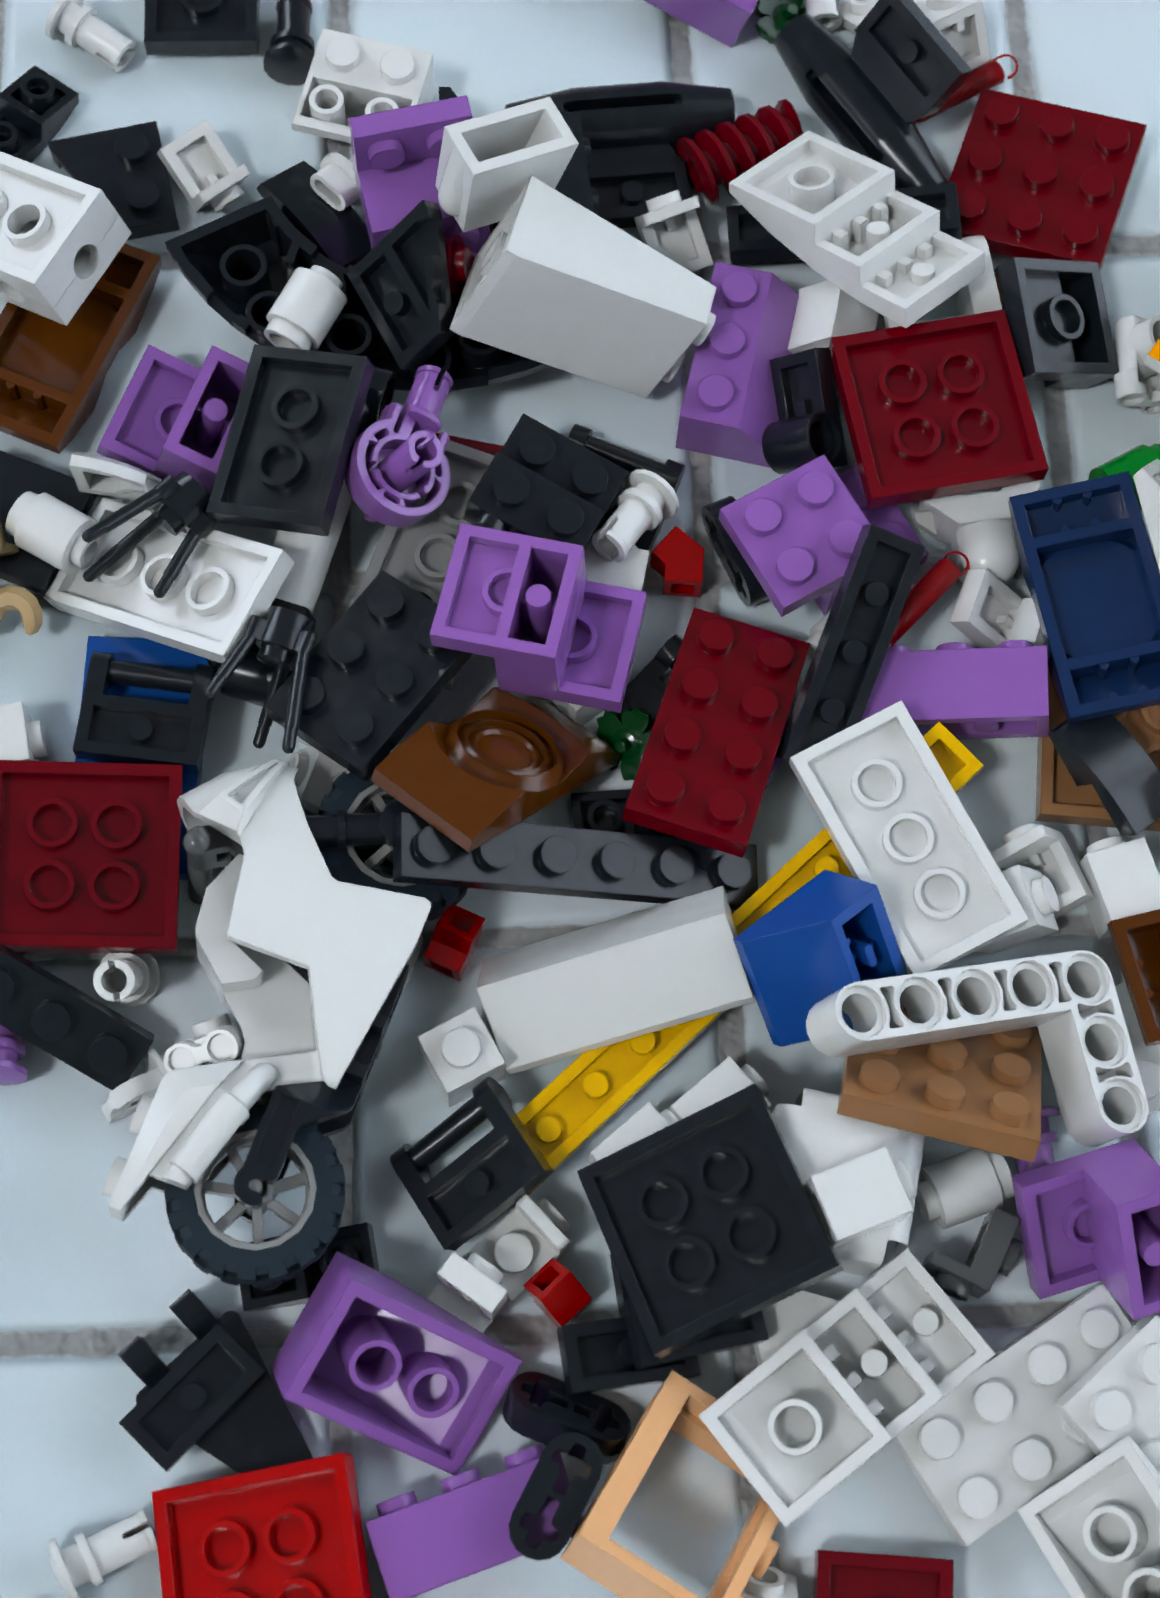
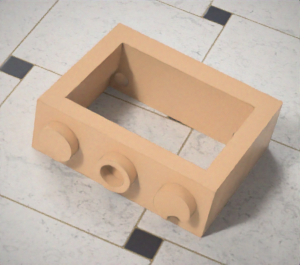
M672 1370L652 1397L560 1557L562 1560L620 1598H699L609 1537L670 1429L745 1477L698 1416L718 1399ZM760 1495L706 1598H746L741 1594L750 1576L759 1580L772 1562L779 1548V1543L770 1537L779 1519Z

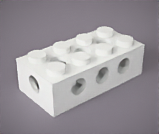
M0 152V299L67 326L132 233L101 189Z

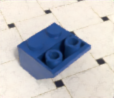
M823 870L733 938L772 1043L780 1047L810 1041L806 1031V1019L809 1010L817 1002L842 987L858 981L908 974L878 886L829 870ZM842 1010V1017L845 1023L853 1030V1023L850 1017Z

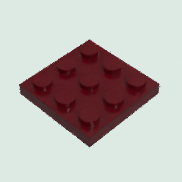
M982 88L948 182H956L962 227L961 237L983 235L987 241L990 253L1010 258L1023 257L1098 262L1101 273L1145 139L1147 125Z
M1005 309L917 323L907 328L898 326L831 337L829 347L833 370L868 509L1044 480L1049 468Z
M0 760V943L15 952L177 954L182 818L176 800L179 796L183 795V765Z

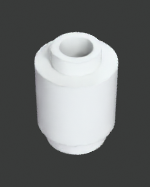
M313 265L311 269L304 267L296 268L266 315L269 324L264 330L265 337L276 347L317 350L347 303V298L341 291L343 286L341 280L331 271L318 265Z
M27 491L23 493L12 505L6 519V532L14 537L15 544L18 547L66 574L73 573L79 568L84 569L88 567L98 555L101 547V537L89 543L82 539V533L98 523L95 519L45 492L36 494L32 491Z
M973 1148L921 1167L920 1182L918 1183L915 1201L920 1213L927 1222L935 1219L942 1229H947L990 1213L995 1208L1001 1209L1003 1207V1200L1014 1197L1012 1174L1003 1155Z

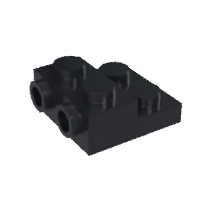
M1013 257L998 265L1007 319L1024 380H1043L1045 388L1087 389L1113 378L1119 372L1098 262Z
M523 413L500 453H496L469 498L463 520L475 526L583 545L585 552L592 540L593 534L598 530L625 483L629 471Z

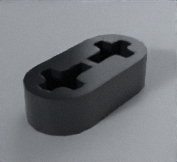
M728 496L703 506L702 519L707 535L739 598L745 606L750 607L769 599V597L718 519L720 509L736 501L733 496Z
M524 1372L517 1375L511 1383L503 1405L502 1414L504 1420L513 1431L546 1446L553 1438L562 1433L577 1432L586 1435L598 1446L602 1454L603 1465H608L617 1460L631 1430L629 1416L618 1404L594 1393L566 1396L564 1381L540 1372ZM574 1445L568 1455L583 1461L586 1451L582 1447Z
M577 1432L562 1433L553 1438L544 1449L512 1512L509 1522L510 1539L515 1549L524 1557L535 1561L549 1560L558 1555L568 1543L600 1479L603 1468L602 1454L596 1443L588 1436ZM574 1445L580 1446L586 1451L583 1463L591 1468L590 1475L587 1479L575 1476L563 1496L552 1490L560 1473V1467L552 1461L553 1455L557 1450L568 1454ZM549 1497L560 1503L551 1523L556 1530L560 1531L558 1539L555 1543L543 1540L537 1549L531 1548L525 1543L528 1531L520 1525L521 1519L525 1513L530 1516H537Z

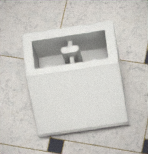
M323 28L291 123L292 130L352 144L349 118L432 102L435 95L433 53Z

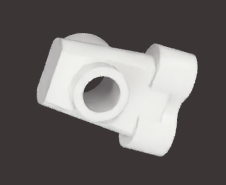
M1130 315L1114 323L1115 342L1113 343L1119 372L1113 376L1116 403L1120 406H1139L1141 412L1145 414L1160 413V374L1143 364L1148 353L1160 338V316L1158 315L1148 320L1136 315Z
M228 1013L193 1024L191 1028L195 1038L182 1040L169 1047L165 1052L163 1062L166 1071L171 1072L181 1068L241 1060L245 1043L241 1027L238 1022L231 1024Z

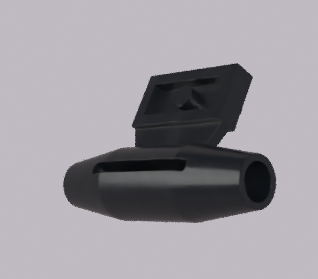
M879 0L854 30L856 36L852 50L807 13L797 16L782 28L775 38L774 46L808 105L842 146L894 169L895 188L948 183L913 121L937 113L970 75L972 70L913 0Z
M665 81L575 87L505 105V109L550 96L559 111L579 112L583 137H588L591 145V160L588 173L590 186L595 187L598 191V216L618 228L637 227L634 218L649 213L645 202L647 200L675 190H679L682 200L691 198L685 160L682 161L674 150L677 149L678 140L687 137L693 141L696 133L701 130L708 129L714 133L719 123L726 121L732 124L735 123V106L730 88Z

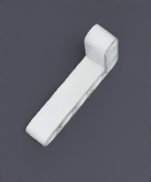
M1076 950L858 981L842 987L817 1002L809 1010L806 1019V1031L811 1043L819 1052L829 1057H845L1037 1026L1064 1124L1068 1133L1076 1142L1086 1147H1097L1141 1129L1147 1121L1149 1113L1148 1100L1112 974L1101 957L1091 951ZM1013 989L1016 991L1019 999L1016 997ZM957 996L962 1000L965 1010L960 1006ZM900 1003L907 1009L910 1020L903 1014ZM842 1010L850 1017L853 1023V1030L845 1023L842 1017Z

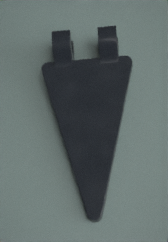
M188 1289L169 1308L197 1339L168 1366L143 1337L139 1335L118 1353L120 1358L146 1385L136 1396V1403L138 1404L219 1323L266 1373L195 1445L239 1474L313 1459L307 1444L237 1312L227 1311L216 1319L201 1300Z

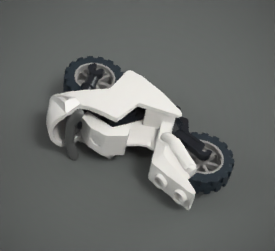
M272 759L262 765L223 773L179 796L176 800L182 821L187 830L183 839V846L187 851L188 896L193 903L202 904L195 926L198 959L222 1003H227L241 1027L245 1043L241 1060L173 1070L168 1072L161 1080L154 1098L143 1095L129 1129V1132L138 1135L128 1160L119 1156L115 1159L107 1176L102 1194L111 1197L108 1204L111 1217L124 1222L152 1188L164 1192L169 1224L180 1249L193 1260V1264L207 1275L210 1273L221 1278L222 1282L230 1285L239 1286L240 1283L245 1285L253 1284V1287L271 1286L272 1282L283 1279L288 1281L300 1275L303 1269L312 1263L315 1264L326 1252L328 1245L339 1229L345 1205V1173L336 1155L337 1150L329 1136L344 1131L351 1124L355 1110L363 1096L364 1087L375 1059L378 1058L382 1048L384 1036L398 1001L408 984L422 948L423 937L421 932L426 920L429 922L444 915L446 908L452 904L456 906L467 893L468 888L393 882V879L382 877L374 872L379 867L384 873L393 876V819L401 812H414L399 801H394L387 806L384 801L394 800L395 798L371 781L373 773L366 781H363L353 773L347 774L344 771L333 782L330 793L328 795L325 794L322 799L319 815L305 816L296 789L300 770L290 766L289 762L281 759ZM370 807H373L376 811L375 813H363ZM219 867L223 869L213 880V869ZM250 1147L244 1162L238 1151ZM292 1160L300 1174L284 1178ZM231 1162L237 1173L234 1184L213 1182L225 1166ZM305 1185V1204L300 1216L274 1199L279 1193ZM205 1194L235 1198V1205L214 1223L206 1207ZM268 1210L293 1226L280 1237L264 1242L262 1215ZM241 1217L242 1220L252 1223L254 1243L236 1240L223 1232Z

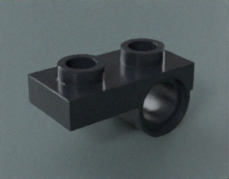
M830 347L812 348L771 359L770 365L779 421L770 423L764 430L762 437V450L769 467L778 474H787L822 455L826 456L834 469L848 466Z

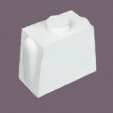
M545 97L444 126L435 186L438 190V201L441 208L448 215L454 216L463 233L500 222L531 176H534L553 189L556 188L579 143L551 97Z

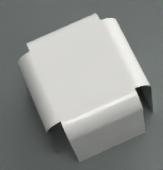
M802 1088L794 1105H776L772 1115L804 1184L811 1175L886 1146L892 1161L901 1159L904 1162L917 1193L926 1136L837 1114L839 1095ZM916 1197L910 1199V1203L913 1209L915 1206ZM914 1210L902 1221L835 1247V1252L844 1269L841 1272L869 1277L881 1266L888 1239L897 1241L894 1258L908 1247Z

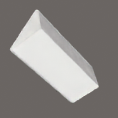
M724 886L484 958L477 990L509 1075L755 1002L751 985L733 941V938L737 936Z

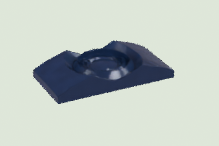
M1129 471L1009 497L1008 504L1023 576L1036 608L1044 646H1047L1049 671L1069 724L1159 705L1160 575Z

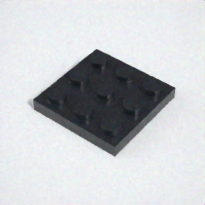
M755 1083L577 1171L652 1353L660 1359L844 1270L762 1091Z

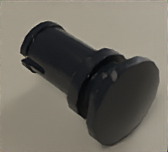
M280 0L276 3V33L272 36L270 49L266 51L263 58L264 70L276 82L286 85L305 84L315 54L314 41L310 37L312 3L310 0Z

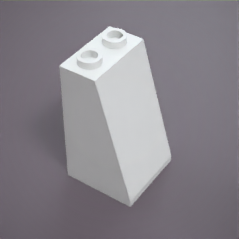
M531 176L477 253L449 329L466 338L646 398L660 380L669 383L673 379L684 360V351L692 343L700 346L710 333L716 320V315L710 311L717 287L534 176Z

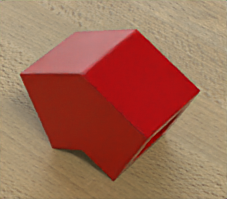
M675 526L651 551L650 567L664 578L663 595L700 598L703 580L704 548Z
M453 904L446 908L444 915L441 916L435 926L432 939L423 956L424 966L457 981H461L477 947L486 918Z
M553 1257L523 1285L534 1299V1303L557 1328L562 1325H569L592 1302L591 1296L571 1271Z

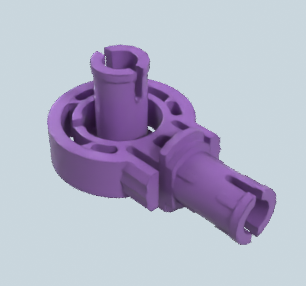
M423 365L419 367L415 373V380L404 407L397 402H391L389 405H386L378 421L370 425L355 438L344 479L352 499L365 513V519L371 523L377 521L392 527L414 525L437 509L448 494L450 468L444 453L450 437L444 431L437 437L436 433L442 427V423L438 418L446 397L452 389L453 379L449 373L445 372L439 385H434L441 370L437 366ZM416 484H417V485H418V490H417V492H414V493H413V491H414V489H415V486H416ZM427 495L423 506L410 507L412 504L416 503L422 497Z

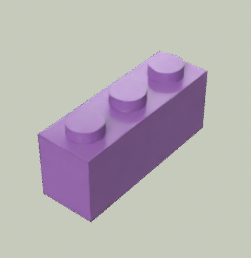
M1026 640L1005 641L1000 643L997 648H972L971 645L966 643L949 642L937 646L936 650L911 651L906 646L893 645L886 652L861 721L902 700L922 736L940 722L957 739L1049 737L1047 734L1049 733L1047 646H1034L1032 642Z
M542 1444L504 1457L507 1470L482 1479L478 1468L440 1481L443 1494L418 1503L415 1492L412 1491L376 1505L379 1517L365 1522L389 1598H412L523 1556L515 1549L510 1539L509 1522L512 1512L544 1451ZM557 1451L553 1455L552 1461L560 1467V1473L552 1490L564 1496L570 1480L560 1451ZM549 1497L537 1516H530L525 1513L521 1519L520 1525L528 1531L525 1543L531 1548L537 1549L543 1540L555 1543L558 1539L560 1531L556 1530L551 1523L560 1503ZM581 1515V1517H580V1519H579V1521H578V1523H577V1525H576V1527H575V1529H574V1531H573V1533H572V1535H571L570 1538H572L574 1532L576 1531V1529H577V1527L579 1526L581 1520L583 1519V1518H582V1515Z

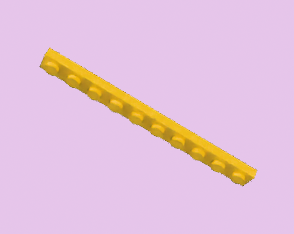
M940 722L923 736L956 794L981 772L983 764ZM825 828L732 914L737 935L823 870H829L853 878ZM725 1011L582 1053L517 1114L553 1171L557 1170ZM545 1178L542 1182H540L537 1186L530 1190L526 1195L529 1196L547 1178Z

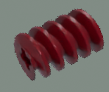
M782 99L778 101L775 108L770 105L758 108L755 116L747 113L738 116L734 124L729 121L719 123L714 133L705 129L697 132L693 141L687 137L679 139L677 155L682 161L685 160L689 185L696 192L702 191L710 204H716L719 202V184H723L729 193V182L803 134L802 126L792 103L787 99Z

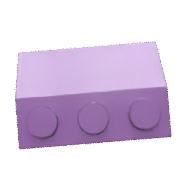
M715 261L710 283L717 288L710 312L716 315V320L703 343L695 347L679 417L675 448L769 467L762 450V437L764 430L770 423L779 421L770 360L793 354L788 350L799 294L773 273Z

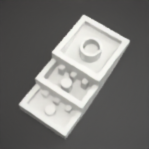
M809 130L729 182V193L771 235L809 267L858 302L904 328L912 325L985 272V252L940 231L939 210L896 191L894 169Z
M906 1248L861 1287L851 1291L806 1330L802 1329L698 1416L781 1523L787 1528L991 1359L995 1352L911 1251Z

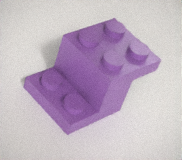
M467 95L349 118L356 184L369 234L371 250L422 200L438 204L442 213L444 238L447 234H459L464 241V245L472 248L474 260L479 250L489 238V225L463 233L454 216L448 215L441 208L438 201V190L435 186L444 126L472 119Z
M148 344L99 443L97 453L135 466L162 480L168 474L175 478L181 471H185L211 495L249 363L212 345L201 369H198Z
M825 455L720 509L718 518L781 617L813 600L824 616L831 611L863 525L873 524L924 546L897 505L868 509L857 464L837 474ZM926 549L920 562V565L926 562L927 557L929 555Z
M460 523L430 631L432 646L494 657L500 690L621 713L647 607V592L587 581L583 545Z
M1134 1138L1011 1176L1018 1218H1020L1019 1226L1029 1285L1040 1300L1101 1280L1133 1320L1160 1312V1166Z

